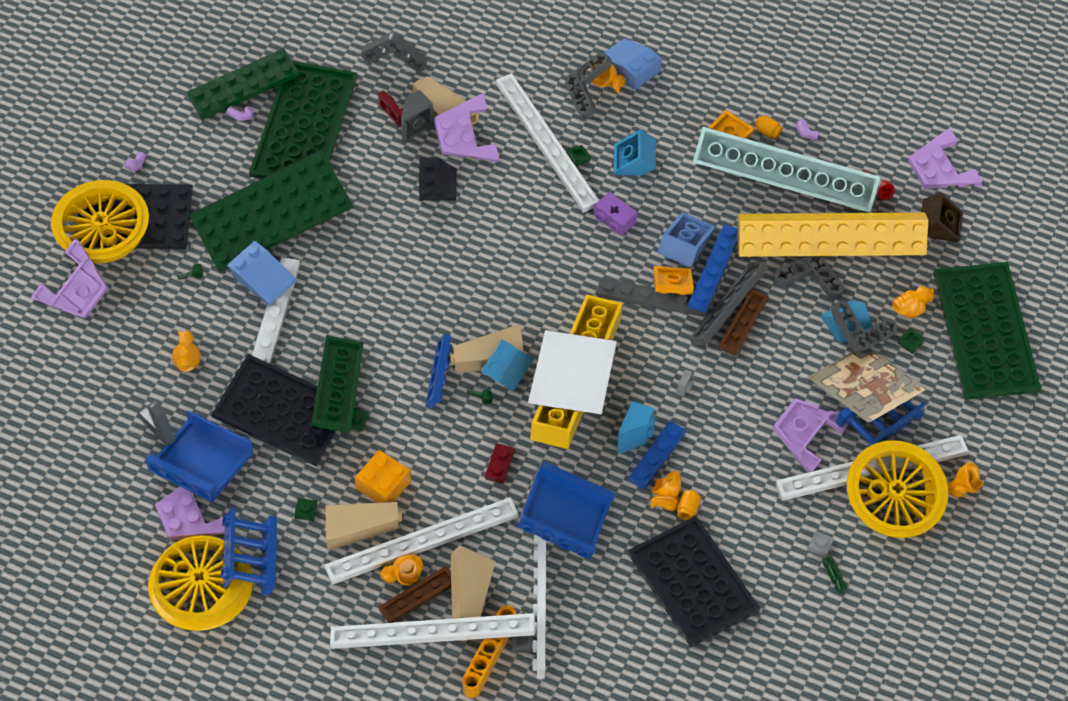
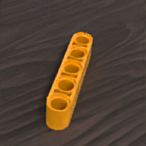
M506 605L499 609L496 616L515 615L516 610L512 606ZM510 637L483 639L462 679V688L465 696L475 698L481 693ZM486 650H493L494 652H492V653H486L485 651H486ZM479 666H482V667H484L485 669H483V670H478V669H476V668L479 667ZM470 683L476 684V686L469 687L467 685Z

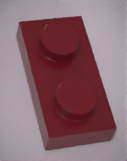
M384 90L379 92L378 105L401 127L403 108L399 107L395 103L394 98Z
M496 443L485 474V480L504 484L515 453L514 447Z

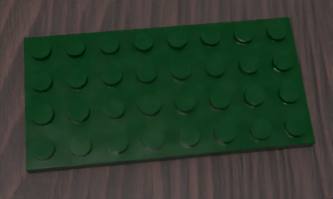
M292 61L299 72V76L278 87L249 171V177L263 179L321 150L330 163L358 78L357 72Z
M321 150L189 214V217L218 272L221 273L229 269L227 265L254 241L268 250L354 207Z
M1008 262L934 269L935 283L964 400L1040 392L1041 386Z

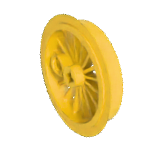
M111 180L91 181L71 189L58 201L52 213L51 229L54 238L64 250L68 249L74 239L83 238L80 241L83 247L92 239L89 248H84L92 262L109 263L125 257L136 248L147 229L149 212L142 196L130 186ZM118 199V200L122 201V202L110 213V211H111V209H112V206H113L115 200ZM110 200L105 212H102V202ZM99 204V212H95L92 206ZM127 205L132 208L119 214ZM87 208H89V210H90L91 213H92V216H91L90 214H88L87 212H85L84 210L87 209ZM79 213V214L82 215L84 218L76 217V216H73V215ZM132 215H137V219L123 220ZM66 221L78 223L79 225L65 226ZM126 226H135L134 230L128 229V228H124V227H126ZM80 231L68 237L65 234L66 232ZM118 233L126 234V235H129V236L125 239L124 237H122V236L119 235ZM100 236L101 249H94Z
M895 440L873 444L864 449L855 458L847 476V494L853 510L869 528L883 535L908 538L923 534L935 526L945 512L948 502V485L944 472L929 453L914 444ZM890 457L892 479L881 458ZM895 457L905 460L898 480L896 479ZM876 460L885 479L869 463ZM908 461H910L918 468L903 482L901 480ZM866 469L876 480L861 476L862 470ZM921 470L923 480L906 486V483ZM859 481L868 484L869 487L867 489H859ZM924 484V491L909 490ZM872 487L880 489L881 494L874 493ZM860 494H867L871 500L863 502ZM912 496H925V502ZM886 499L872 514L866 508L868 505ZM890 501L883 521L876 518L875 515ZM910 502L924 507L925 516ZM893 504L895 525L886 523ZM905 506L921 521L913 524ZM899 508L908 524L907 526H900Z
M211 536L184 538L167 548L156 561L149 576L148 593L155 611L165 621L181 629L203 631L228 623L244 609L251 596L253 582L233 579L228 585L227 590L216 585H223V579L219 578L221 577V571H218L223 568V560L213 566L219 556L224 554L223 540ZM234 547V553L242 554L237 548ZM204 549L199 568L195 550ZM208 550L216 551L205 566ZM192 551L196 569L184 553ZM178 556H180L183 561H180L178 563L173 561ZM234 561V564L237 566L234 568V571L252 574L249 564ZM170 565L174 567V572L165 571V569ZM182 569L188 570L187 573H179ZM162 577L176 578L174 581L161 583ZM181 586L166 596H163L161 592L163 589ZM210 588L223 594L219 600ZM186 591L176 606L168 602ZM194 591L189 612L180 610ZM205 591L215 602L209 610L207 609L204 595ZM198 593H201L205 611L194 613Z

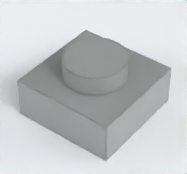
M685 369L677 386V395L684 397L687 391H691L694 384L691 371Z
M815 531L808 546V551L822 557H827L834 538Z

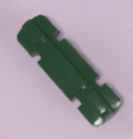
M833 557L823 558L822 563L827 569L826 571L832 583L835 584L836 591L838 593L845 592L847 585L842 580L843 577L837 565L834 564Z

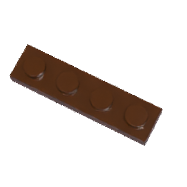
M751 289L720 342V350L733 356L738 354L768 302L769 296Z
M444 566L380 605V613L388 623H395L451 588V571L447 566Z

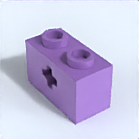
M610 192L594 205L595 218L621 236L637 222V212Z

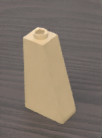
M429 76L413 83V93L421 90L433 103V119L466 102ZM479 112L470 114L472 125L479 122Z
M515 325L453 346L454 354H450L451 365H455V373L481 371L501 339L524 352L521 325Z
M397 502L325 505L327 550H333L399 529L398 522L402 521V509L398 510Z
M459 546L451 553L452 619L481 617L496 562L463 546Z

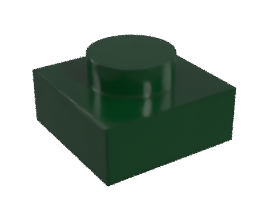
M583 145L566 149L567 155L575 166L590 162L591 156Z
M909 328L898 339V344L911 354L925 342V338L912 328Z
M354 408L351 429L363 432L369 418V412Z
M298 498L294 518L314 521L318 501Z

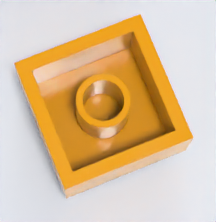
M380 450L355 476L356 490L377 503L394 502L411 482V470Z

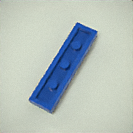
M444 334L439 339L436 346L425 407L431 409L437 403H440L443 397L441 389L446 381L444 373L448 368L449 360H447V357L452 349V344H450L451 336Z
M669 420L630 474L628 481L646 490L686 434V429Z

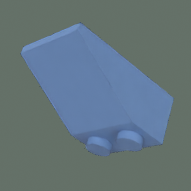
M625 38L604 52L611 58L617 75H623L626 79L625 83L634 90L661 72L662 58L649 47Z
M681 212L663 234L657 253L667 259H673L683 266L692 267L698 260L716 226Z
M256 241L252 242L227 265L234 279L269 306L297 281L290 272Z

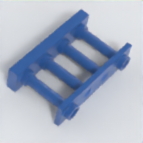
M909 400L902 403L909 411L903 418L894 409L888 411L887 414L896 422L889 428L879 418L871 421L882 432L876 438L856 420L857 414L848 407L839 413L835 423L840 428L846 423L851 425L869 443V447L873 444L887 441L913 420H919L924 414L923 410L926 404L922 402L915 407Z
M231 508L222 520V526H225L224 560L220 575L221 579H223V587L227 588L232 579L253 582L261 586L262 595L269 596L276 587L277 517L269 515L266 521L261 524L235 518L236 508ZM235 526L260 531L262 540L235 536ZM234 545L258 548L262 551V557L257 558L234 553ZM234 561L259 566L262 569L261 576L234 571Z

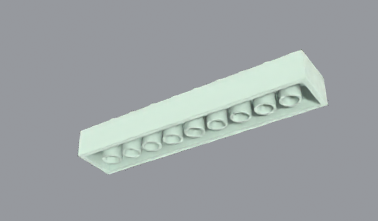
M706 127L702 128L693 163L872 213L882 180L880 176Z

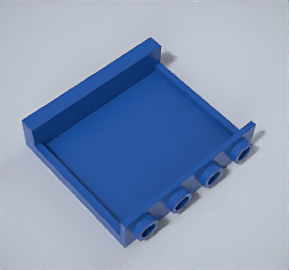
M187 410V421L174 435L176 441L169 446L165 445L157 456L149 454L146 458L148 471L213 503L254 454L252 442L246 437L235 434L230 429L219 426L214 421L204 419L198 413L194 414Z
M543 461L537 470L517 527L527 533L537 535L545 541L559 545L562 549H568L580 557L590 559L597 549L595 546L609 505L614 500L616 493Z

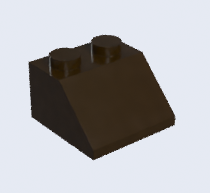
M941 192L923 199L921 212H925L928 218V237L959 242L963 211Z

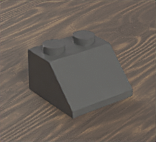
M421 90L411 93L404 101L401 117L402 141L404 143L434 126L433 103Z

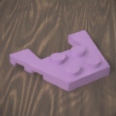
M480 94L434 118L441 154L464 158L467 156L477 160L486 159L491 160V162L499 161L496 144L477 147L470 119L471 113L485 112L487 110L484 94Z
M950 128L912 154L908 159L910 166L924 189L948 188L950 185H958V187H966V185L974 184V186L982 185V180L975 169L957 174L944 153L943 149L957 145L958 141Z
M74 239L65 253L79 264L57 294H54L45 285L40 284L31 298L86 318L108 290V286L80 241Z
M795 398L772 429L806 472L809 473L817 468L821 459L807 450L806 447L824 423L840 434H843L849 425L846 423L840 428L835 423L838 417L836 412L819 409V406Z
M178 487L155 504L169 540H182L192 536L215 537V535L224 534L223 518L206 524L193 493L182 487Z

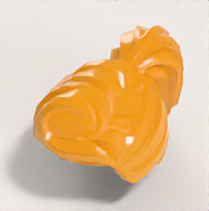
M612 64L609 69L591 81L598 87L612 86L616 93H619L620 87L622 88L626 85L625 77L620 74L617 75L616 68Z
M920 286L916 291H906L893 300L892 307L899 315L912 319L923 314L926 310V304L933 302L934 289Z
M184 330V332L178 331L180 340L173 350L172 360L180 371L189 372L200 363L201 353L199 348L192 343L194 341L192 332Z
M968 462L958 470L955 480L948 482V494L956 498L964 497L967 492H978L983 482L980 479L979 468L975 463Z
M671 471L665 478L656 480L655 486L651 489L652 493L656 495L650 500L651 509L655 506H660L669 511L677 509L680 501L677 496L680 493L682 481L679 471Z
M416 555L401 556L394 562L393 566H385L382 572H380V577L389 585L395 581L406 586L414 584L419 580L422 573V559Z

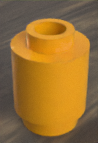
M767 115L759 116L755 122V126H757L756 131L770 139L774 138L776 140L783 129L779 122Z
M688 490L682 493L677 507L679 518L688 520L696 516L701 502V497L696 491Z

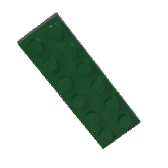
M283 48L186 93L202 121L228 109L230 106H235L298 77L299 72Z
M326 335L311 426L350 433L364 342Z

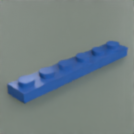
M723 225L691 296L688 308L704 313L707 312L737 244L738 228Z

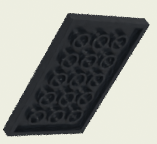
M126 184L142 196L149 212L147 229L135 249H187L190 224L189 214L191 213L193 193L192 184ZM116 199L115 202H114V204H113V206H112V209H111L110 213H111L122 201ZM110 200L102 202V212H105ZM99 204L92 206L95 212H99ZM127 205L119 214L132 208ZM87 208V209L84 210L85 212H87L88 214H90V215L92 216V213H91V211L89 210V208ZM78 213L77 217L84 218L82 215ZM132 215L123 220L137 219V215ZM126 226L124 228L134 230L135 226ZM118 233L119 235H121V236L124 237L125 239L129 236V235H126V234ZM100 236L95 248H101ZM92 239L84 246V248H89Z
M247 354L212 412V418L316 467L337 432L311 426L317 392L316 385L250 354Z
M697 516L628 550V556L690 648L760 612L759 605Z

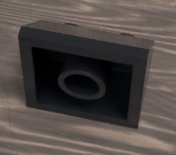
M419 158V200L456 201L457 169L439 158Z

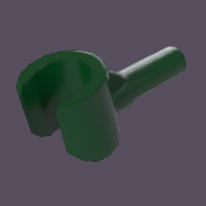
M197 263L193 265V271L177 275L178 280L192 276L194 278H201L204 269L201 264Z
M485 389L483 392L467 390L468 395L482 397V403L492 404L493 396L490 390Z

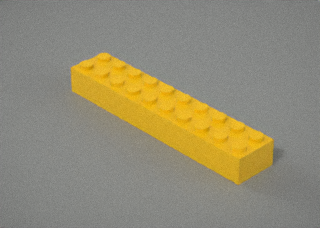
M925 212L738 214L737 250L739 257L927 255L928 218Z
M586 294L570 334L613 341L621 322L623 303ZM539 405L531 423L530 440L569 449L583 412Z

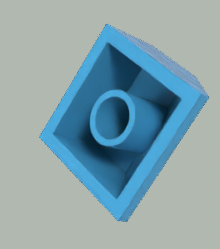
M640 129L614 144L615 175L642 176L656 168V139Z
M501 339L481 372L514 392L534 359Z
M634 401L631 402L618 432L617 453L622 454L643 446L647 443L648 438L653 437L656 421L654 408Z

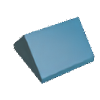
M856 300L847 302L864 331L873 327L865 303ZM831 310L821 314L820 317L840 345L847 342ZM847 322V328L850 331H854L853 324Z

